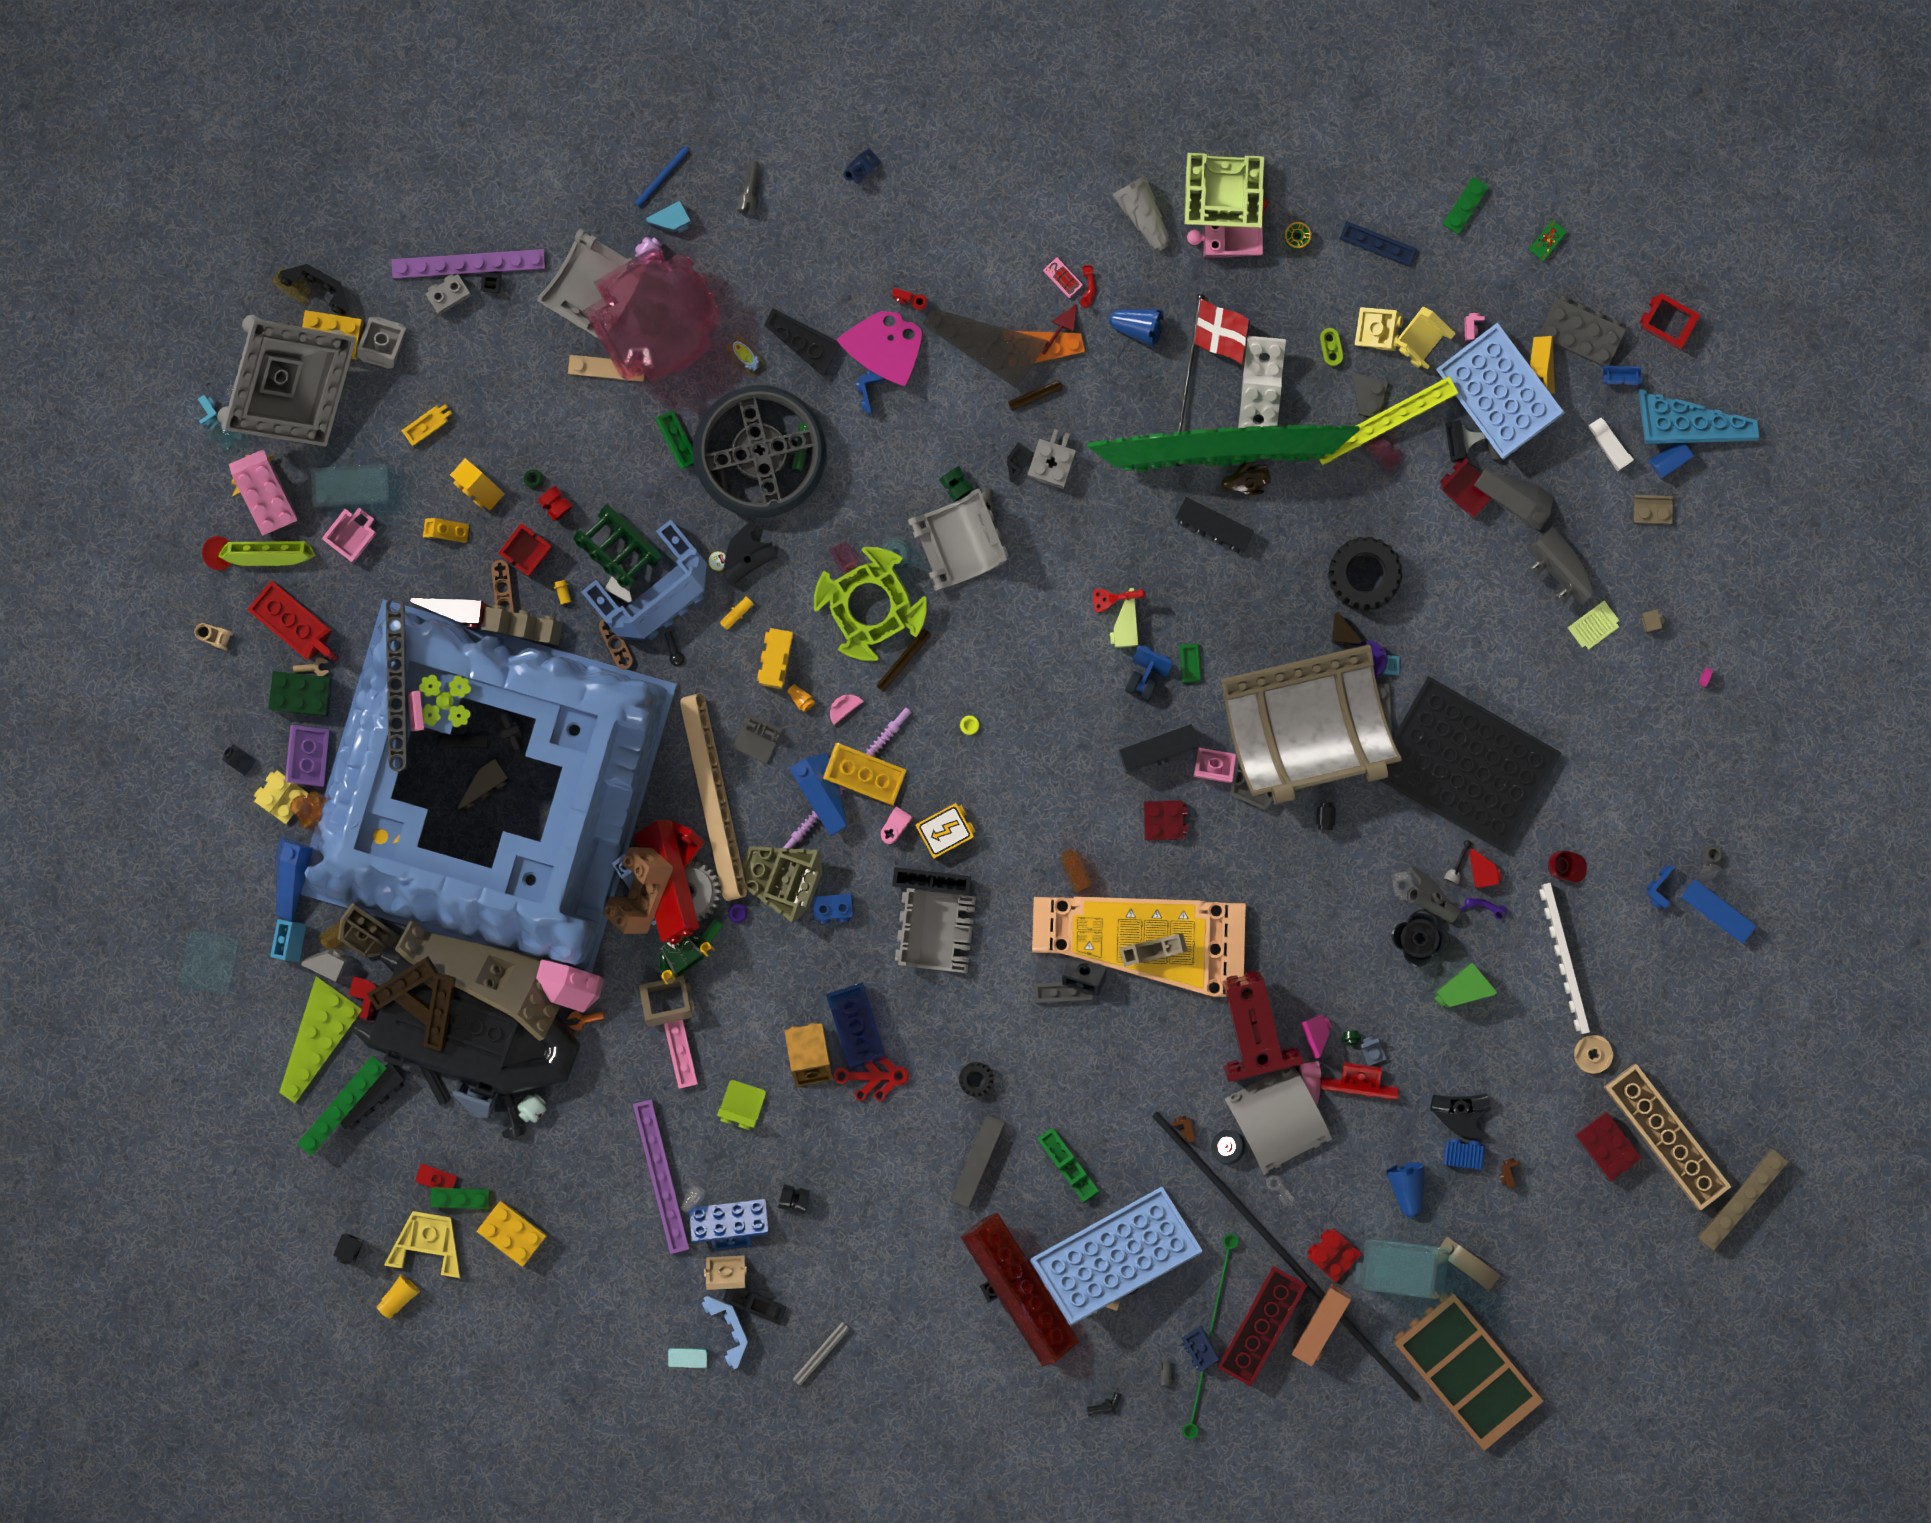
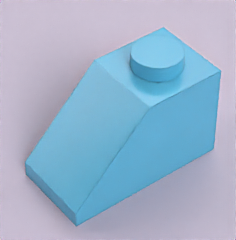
M680 201L646 218L649 225L671 232L678 231L681 233L689 228L688 225L691 224Z

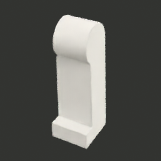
M1601 417L1589 425V429L1595 436V439L1617 471L1634 460Z

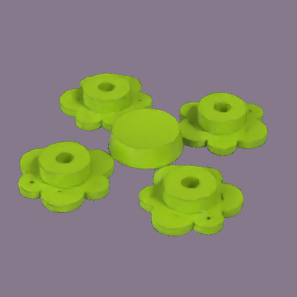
M430 675L428 678L423 677L419 690L425 692L427 697L431 695L437 696V706L426 704L422 708L423 724L427 723L429 726H434L436 721L441 718L440 714H438L440 712L439 708L444 710L449 709L448 719L452 721L454 727H459L461 724L466 725L468 723L467 719L470 717V711L465 709L463 705L458 707L452 706L454 702L452 696L463 698L465 694H468L471 691V686L468 685L469 680L457 675L453 678V681L449 682L450 693H440L442 684L440 681H437L435 675Z

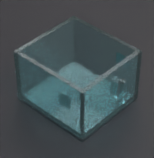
M1366 1239L1363 1263L1357 1262L1354 1283L1360 1284L1361 1282V1290L1430 1299L1444 1298L1450 1248L1382 1239Z

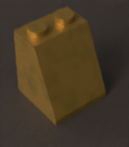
M810 1023L808 1026H793L784 1030L795 1087L833 1080L823 1024Z

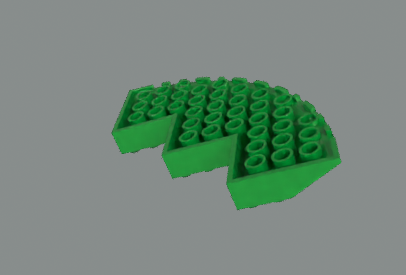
M1275 425L1218 428V430L1200 429L1177 431L1174 434L1157 433L1132 436V438H1116L1114 441L1087 443V447L1115 468H1123V471H1134L1136 469V472H1146L1148 468L1151 470L1162 469V465L1164 467H1175L1176 463L1186 465L1190 464V462L1193 466L1203 465L1204 463L1205 466H1215L1217 464L1218 467H1227L1229 463L1238 465L1243 464L1244 460L1246 462H1256L1257 458L1268 460L1272 459V457L1274 461L1285 460L1286 458V461H1297L1299 459V462H1308L1310 458L1319 460L1324 459L1325 455L1333 454L1360 430V427H1333V425H1287V427H1277Z

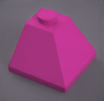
M1323 1014L1300 1023L1314 1059L1320 1058L1330 1033L1329 1028H1331L1328 1017L1324 1018Z

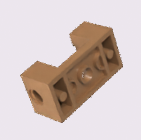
M628 847L622 864L635 874V878L627 897L608 898L603 914L623 934H647L674 867L653 848Z

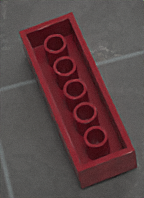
M1272 1266L1217 1368L1251 1387L1307 1284Z

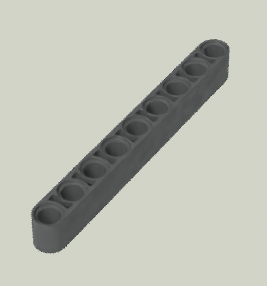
M392 597L386 602L388 763L393 771L402 772L408 766L405 604L401 599ZM394 601L400 603V609L396 612H393L390 608L391 603ZM393 621L400 622L401 628L398 631H392L391 624ZM395 640L401 642V648L398 651H393L391 648V644ZM394 660L401 661L402 665L399 670L395 671L392 669L391 665ZM396 679L402 682V687L399 690L392 688V682ZM395 699L402 701V707L398 710L392 707V702ZM397 718H400L403 723L400 729H394L392 725L393 721ZM396 738H401L403 741L400 749H396L393 746V741ZM400 757L403 760V766L397 769L394 767L393 761Z

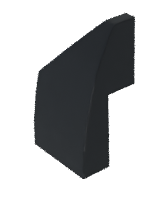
M1020 442L1016 444L1007 457L1009 479L1012 483L1034 454V452Z

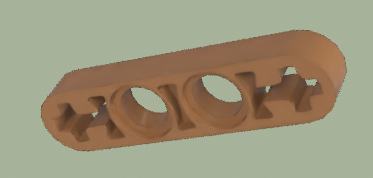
M497 560L492 565L495 605H500L501 602L507 601L510 604L508 611L514 613L509 565L503 560ZM501 563L503 567H506V570H503L502 573L503 577L507 576V579L496 581V577H500L498 571H495V568ZM505 582L508 585V590L505 593L498 592L497 586L499 583Z

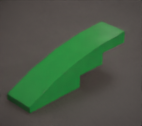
M1053 1128L1037 1138L1084 1204L1100 1193Z

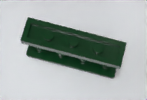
M606 504L598 514L600 520L586 533L579 529L573 540L579 548L584 549L593 561L600 564L607 574L617 580V583L622 588L629 591L635 583L633 577L646 565L654 568L662 558V555L616 511ZM606 525L614 533L598 546L591 538ZM620 538L628 546L612 560L605 551ZM634 551L642 559L626 573L619 564Z

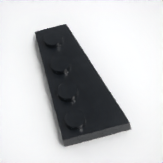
M773 308L764 326L824 377L840 346L838 341Z

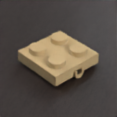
M745 1255L706 1258V1268H704L706 1290L745 1288V1275L747 1274Z

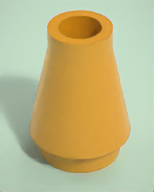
M796 684L788 689L787 692L799 710L806 712L815 704L813 696L799 688Z

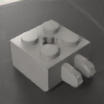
M1054 429L1050 442L1039 439L1027 477L1064 489L1076 450L1066 447L1070 436L1069 433H1065L1062 445L1055 444L1059 430ZM1050 459L1055 460V464H1057V466L1049 468V464L1046 462L1050 461Z

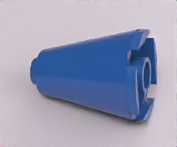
M1116 309L1110 315L1109 324H1111L1113 329L1150 347H1155L1154 344L1157 345L1163 326L1160 327V319L1164 320V312L1160 309Z
M1419 1162L1404 1163L1405 1166L1397 1168V1165H1393L1386 1169L1387 1177L1402 1214L1407 1215L1408 1218L1416 1217L1422 1211L1425 1168Z

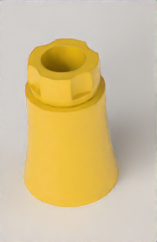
M400 1274L394 1285L377 1305V1309L382 1315L390 1319L412 1298L419 1294L420 1290L407 1277Z

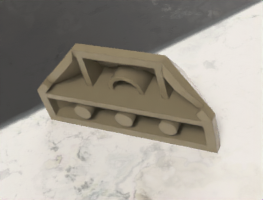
M356 903L351 904L340 920L338 940L363 957L379 956L384 949L395 948L401 938L395 931Z

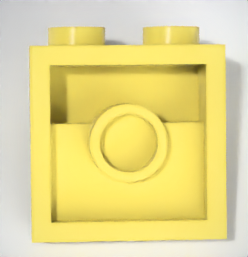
M1360 307L1355 345L1395 351L1396 346L1398 347L1395 342L1400 337L1398 330L1403 326L1401 313L1396 310Z
M271 772L265 780L268 782L264 788L260 787L254 794V797H256L254 802L287 825L309 793L297 784L285 783V775L281 772Z

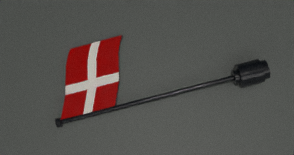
M1202 294L1197 295L1199 300L1178 427L1180 432L1183 426L1195 344L1212 353L1230 357L1242 365L1244 363L1250 320L1237 312L1212 305L1204 300L1205 295Z

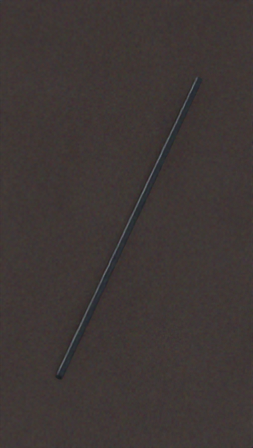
M1157 1111L1152 1116L1153 1119L1322 1301L1325 1293ZM1342 1314L1339 1321L1413 1401L1417 1400L1419 1395L1355 1325Z

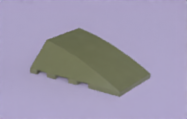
M749 846L742 865L747 890L794 923L810 908L822 875L820 850Z

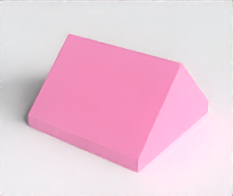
M1198 748L1193 777L1232 783L1236 754Z

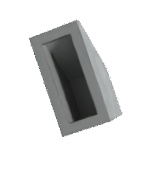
M329 949L308 956L301 965L336 982L340 978L349 957L339 949Z

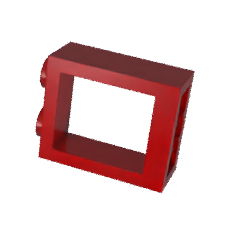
M1660 292L1658 296L1654 295L1649 303L1651 309L1648 313L1644 312L1639 322L1642 325L1640 328L1681 350L1701 314ZM1661 301L1690 316L1678 339L1649 324Z

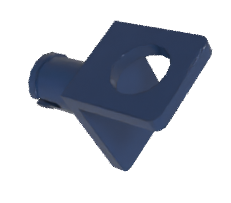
M868 149L859 154L843 173L844 178L848 181L853 180L858 184L873 168L882 162L871 149ZM867 155L873 158L874 163L867 159Z

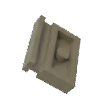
M1634 495L1633 523L1672 524L1673 496Z

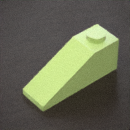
M1135 598L1125 599L1113 628L1114 632L1110 633L1111 644H1115V648L1138 646Z

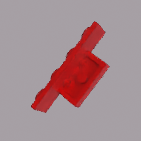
M1344 1062L1341 1079L1322 1077L1321 1089L1329 1092L1341 1091L1350 1095L1362 1094L1366 1097L1377 1096L1386 1100L1398 1099V1087L1380 1085L1381 1067Z

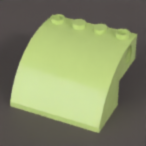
M1188 153L1185 186V224L1262 228L1264 157H1217L1200 153Z

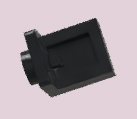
M234 744L225 750L224 757L222 758L224 762L244 776L256 762L254 758Z

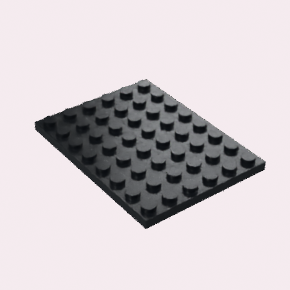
M1428 676L1392 738L1402 761L1386 764L1388 778L1380 779L1379 781L1498 850L1505 852L1559 759L1561 752Z

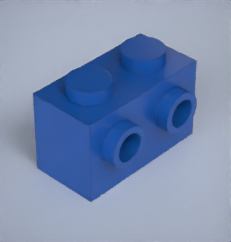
M852 894L813 897L814 920H819V924L830 923V919H838V922H849V918L853 917Z

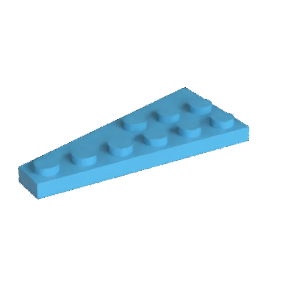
M1641 389L1638 392L1645 444L1758 441L1759 439L1757 420L1735 414L1733 416L1724 414L1716 409L1714 411L1705 409V406L1679 399L1664 398L1663 395L1649 394Z

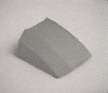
M369 317L357 348V357L364 363H371L386 369L394 368L406 327L400 323L380 317Z

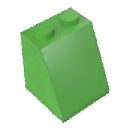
M1470 963L1435 991L1436 997L1434 999L1441 1007L1445 1006L1447 1008L1493 996L1497 992L1477 967Z

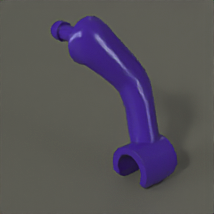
M1467 898L1465 900L1466 905L1461 908V911L1465 912L1468 907H1484L1494 912V917L1497 920L1502 918V914L1506 915L1507 913L1505 906H1496L1487 900Z

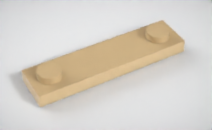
M570 355L568 374L644 382L646 363Z

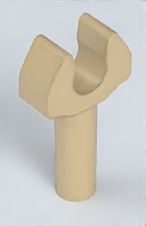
M316 658L314 664L294 665L293 672H315L317 676H325L329 671H320L319 665L327 664L329 661L324 658Z

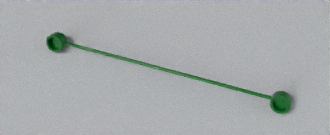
M1232 1233L1226 1234L1223 1237V1245L1227 1248L1209 1333L1210 1340L1230 1249L1238 1245V1238ZM1204 1371L1200 1375L1191 1422L1185 1424L1182 1430L1183 1435L1188 1439H1193L1198 1434V1428L1193 1422Z

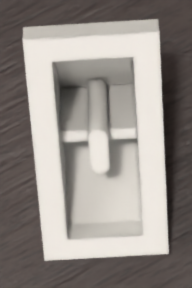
M611 576L605 590L629 604L632 603L630 590L627 591L625 588H622L617 583V580Z

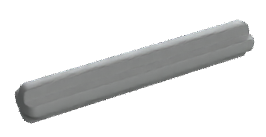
M842 1322L793 1378L798 1385L803 1384L848 1332L849 1327Z

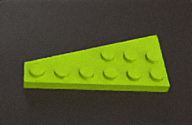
M317 976L315 977L280 1088V1093L295 1104L358 1018L362 1009Z

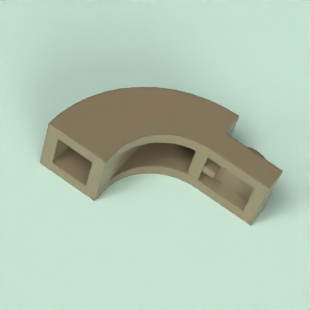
M1183 933L1120 948L1124 967L1188 952Z
M1446 1237L1436 1253L1488 1291H1490L1501 1276L1449 1237Z

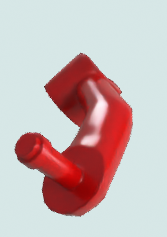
M1091 265L1082 267L1083 277L1087 276L1088 290L1080 300V305L1083 308H1088L1091 305L1096 292L1094 272Z

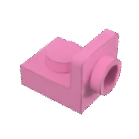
M1470 313L1469 316L1465 317V342H1472L1477 337L1478 328L1474 323L1484 322L1485 316H1480V313Z

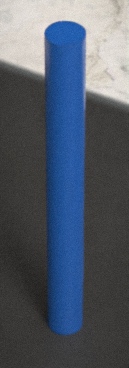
M686 146L682 148L635 201L639 208L687 156L690 150Z

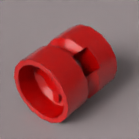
M557 486L550 488L537 500L544 510L548 509L547 514L554 522L558 521L573 508V505L567 498H562L563 493Z

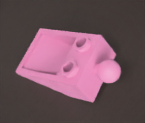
M1203 225V234L1198 230H1191L1187 235V240L1192 245H1197L1203 241V258L1263 255L1262 228L1218 226V229H1213L1212 226ZM1217 242L1218 248H1213L1212 243Z

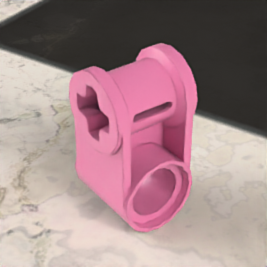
M896 806L881 830L882 841L887 844L895 843L908 826L907 824L910 823L912 816ZM892 830L894 837H889L888 839H886L885 832H890Z

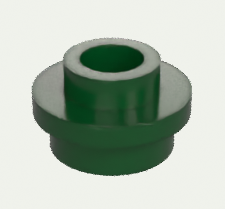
M531 469L524 475V483L529 488H538L543 482V476L538 470ZM536 476L537 481L532 483L530 477Z
M1354 1030L1343 1033L1342 1042H1345L1346 1045H1355L1361 1040V1035H1359L1358 1031Z

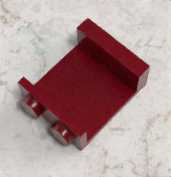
M1466 458L1464 461L1460 459L1453 466L1455 471L1451 475L1447 473L1440 480L1442 485L1439 488L1473 519L1491 498L1474 486L1481 474L1468 463L1469 460Z

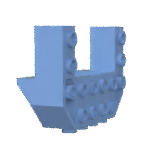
M671 519L656 532L677 557L678 561L676 563L678 566L626 608L623 606L619 608L597 580L581 591L618 638L642 641L653 640L660 634L658 631L662 627L668 628L674 623L673 618L678 614L681 617L689 610L688 606L693 602L697 604L704 598L708 565Z

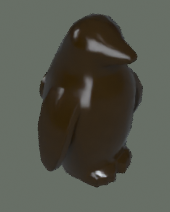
M1244 462L1235 473L1222 479L1221 486L1225 491L1241 492L1247 495L1263 494L1264 490L1256 489L1271 483L1267 465H1253L1256 462Z

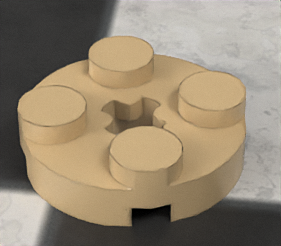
M1598 1035L1586 1036L1576 1044L1574 1059L1578 1067L1584 1072L1591 1074L1600 1073L1610 1066L1613 1059V1051L1605 1038ZM1596 1049V1053L1599 1056L1591 1060L1588 1052Z

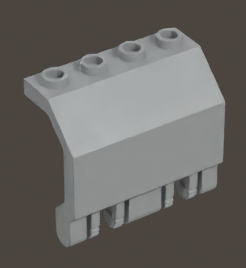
M907 888V892L902 894V903L905 904V909L900 912L899 922L903 923L902 930H898L897 942H901L900 950L896 949L895 961H898V965L968 973V965L953 963V961L969 963V958L955 957L954 948L964 951L970 950L971 946L955 944V942L971 943L973 929L972 926L957 925V923L973 924V920L969 918H958L959 910L975 912V907L959 906V904L975 905L976 897Z

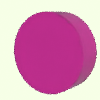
M1707 667L1704 669L1698 683L1700 686H1707L1713 670Z

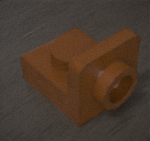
M1186 1115L1174 1118L1175 1122H1171L1172 1126L1184 1124V1128H1181L1183 1140L1187 1139V1143L1194 1142L1195 1138L1190 1118L1186 1119Z

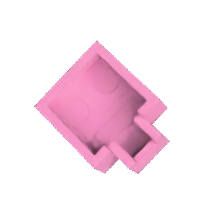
M358 508L354 514L344 509L322 537V540L354 563L377 534L370 528L376 520L361 508ZM360 513L368 519L363 527L354 521Z

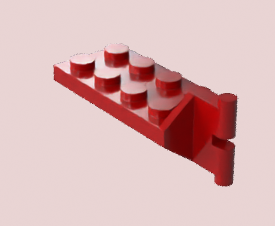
M271 580L247 610L306 660H310L318 652H321L332 661H338L339 656L326 646L333 631Z

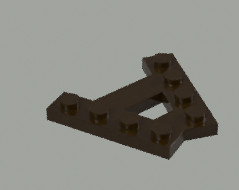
M429 956L367 993L376 1010L393 1000L426 1025L423 1046L440 1052L444 1050L456 977L439 973ZM422 982L433 990L430 1006L410 990Z

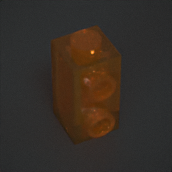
M1071 848L1062 852V857L1059 859L1074 893L1092 886L1078 851H1073Z

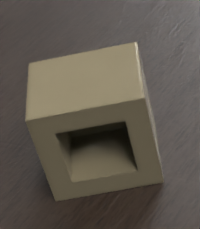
M1658 610L1641 614L1645 633L1662 628L1664 620L1662 614L1658 613Z

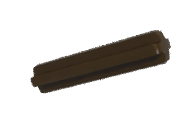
M1057 380L1010 400L1008 405L1011 411H1014L1061 391L1062 385Z

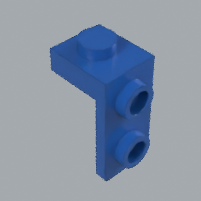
M867 371L866 375L859 376L860 381L856 382L858 392L863 393L864 400L861 401L863 412L867 411L868 416L872 415L865 385L883 381V377L872 371Z
M1665 865L1658 873L1660 878L1656 882L1652 880L1646 888L1648 890L1646 895L1652 899L1650 903L1657 909L1660 907L1665 909L1670 904L1656 889L1675 868L1673 865L1669 867Z

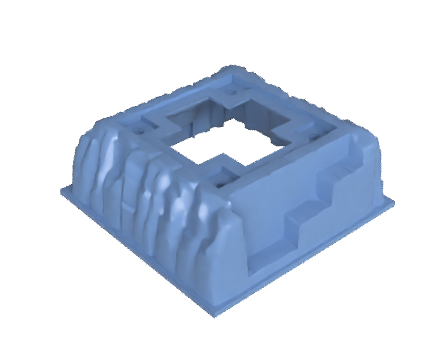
M383 599L311 839L310 847H313L309 866L304 872L306 877L301 895L349 908L352 903H356L373 916L404 925H408L410 921L415 920L423 929L431 933L535 956L592 973L608 921L603 911L608 898L615 897L620 876L611 862L625 854L630 846L677 684L630 670L620 669L613 665L523 639L510 637L509 635L491 633L481 630V628L479 630H470L466 626L442 616L405 606L407 694L412 691H420L419 685L422 683V678H428L430 675H435L437 681L441 682L440 693H450L449 682L453 681L455 676L459 675L462 678H467L471 691L465 694L463 698L535 718L536 721L525 756L562 767L541 842L503 831L492 869L417 847L428 809L391 799L399 772L393 771L388 763L386 602L388 600ZM392 602L391 610L393 612L398 611L400 604ZM393 621L391 629L392 631H398L401 628V624L399 621ZM399 640L392 642V650L398 651L401 648ZM394 660L391 666L396 671L401 668L402 664L400 660ZM399 679L392 682L394 690H399L402 687V682ZM420 691L422 708L426 704L437 706V696L431 695L427 697L425 693ZM452 696L454 700L452 706L458 707L461 698L459 696ZM407 698V737L409 740L411 726ZM395 699L392 702V707L395 710L400 709L402 701ZM439 708L440 712L438 714H440L441 718L436 721L434 726H429L427 723L423 724L426 728L450 735L453 728L452 721L448 719L449 709ZM397 718L393 721L392 725L394 729H400L403 723L400 718ZM575 725L579 726L580 733L577 736H572L570 728ZM396 738L393 741V746L396 749H400L403 741L401 738ZM398 757L393 761V765L397 769L400 768L402 758ZM384 829L388 833L387 841L383 844L375 843L373 840L374 831ZM398 835H400L398 843L392 844L394 840L398 837ZM529 875L536 877V882L532 886H528L526 883V878Z

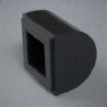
M482 272L480 291L499 294L501 291L502 274Z

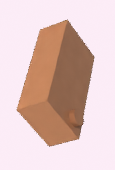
M1333 1283L1331 1284L1292 1352L1293 1356L1310 1366L1314 1364L1315 1360L1319 1361L1324 1352L1322 1348L1351 1301L1352 1295Z

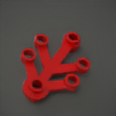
M858 1051L855 1054V1059L862 1063L870 1072H848L844 1068H839L834 1073V1079L840 1084H844L848 1080H870L861 1090L856 1091L855 1098L858 1101L865 1100L867 1094L881 1080H889L881 1090H877L874 1094L876 1100L883 1101L886 1094L895 1085L901 1086L908 1081V1071L901 1066L895 1067L886 1058L883 1051H878L874 1055L875 1060L879 1063L881 1062L889 1070V1072H881L867 1058L865 1052ZM859 1053H863L865 1056L861 1061L857 1059ZM878 1053L884 1055L883 1060H877L876 1056ZM840 1072H843L845 1074V1078L843 1080H840L838 1078V1074ZM901 1072L903 1078L901 1080L896 1079V1073ZM880 1091L884 1094L882 1099L876 1097V1094ZM858 1092L865 1094L863 1099L857 1097Z

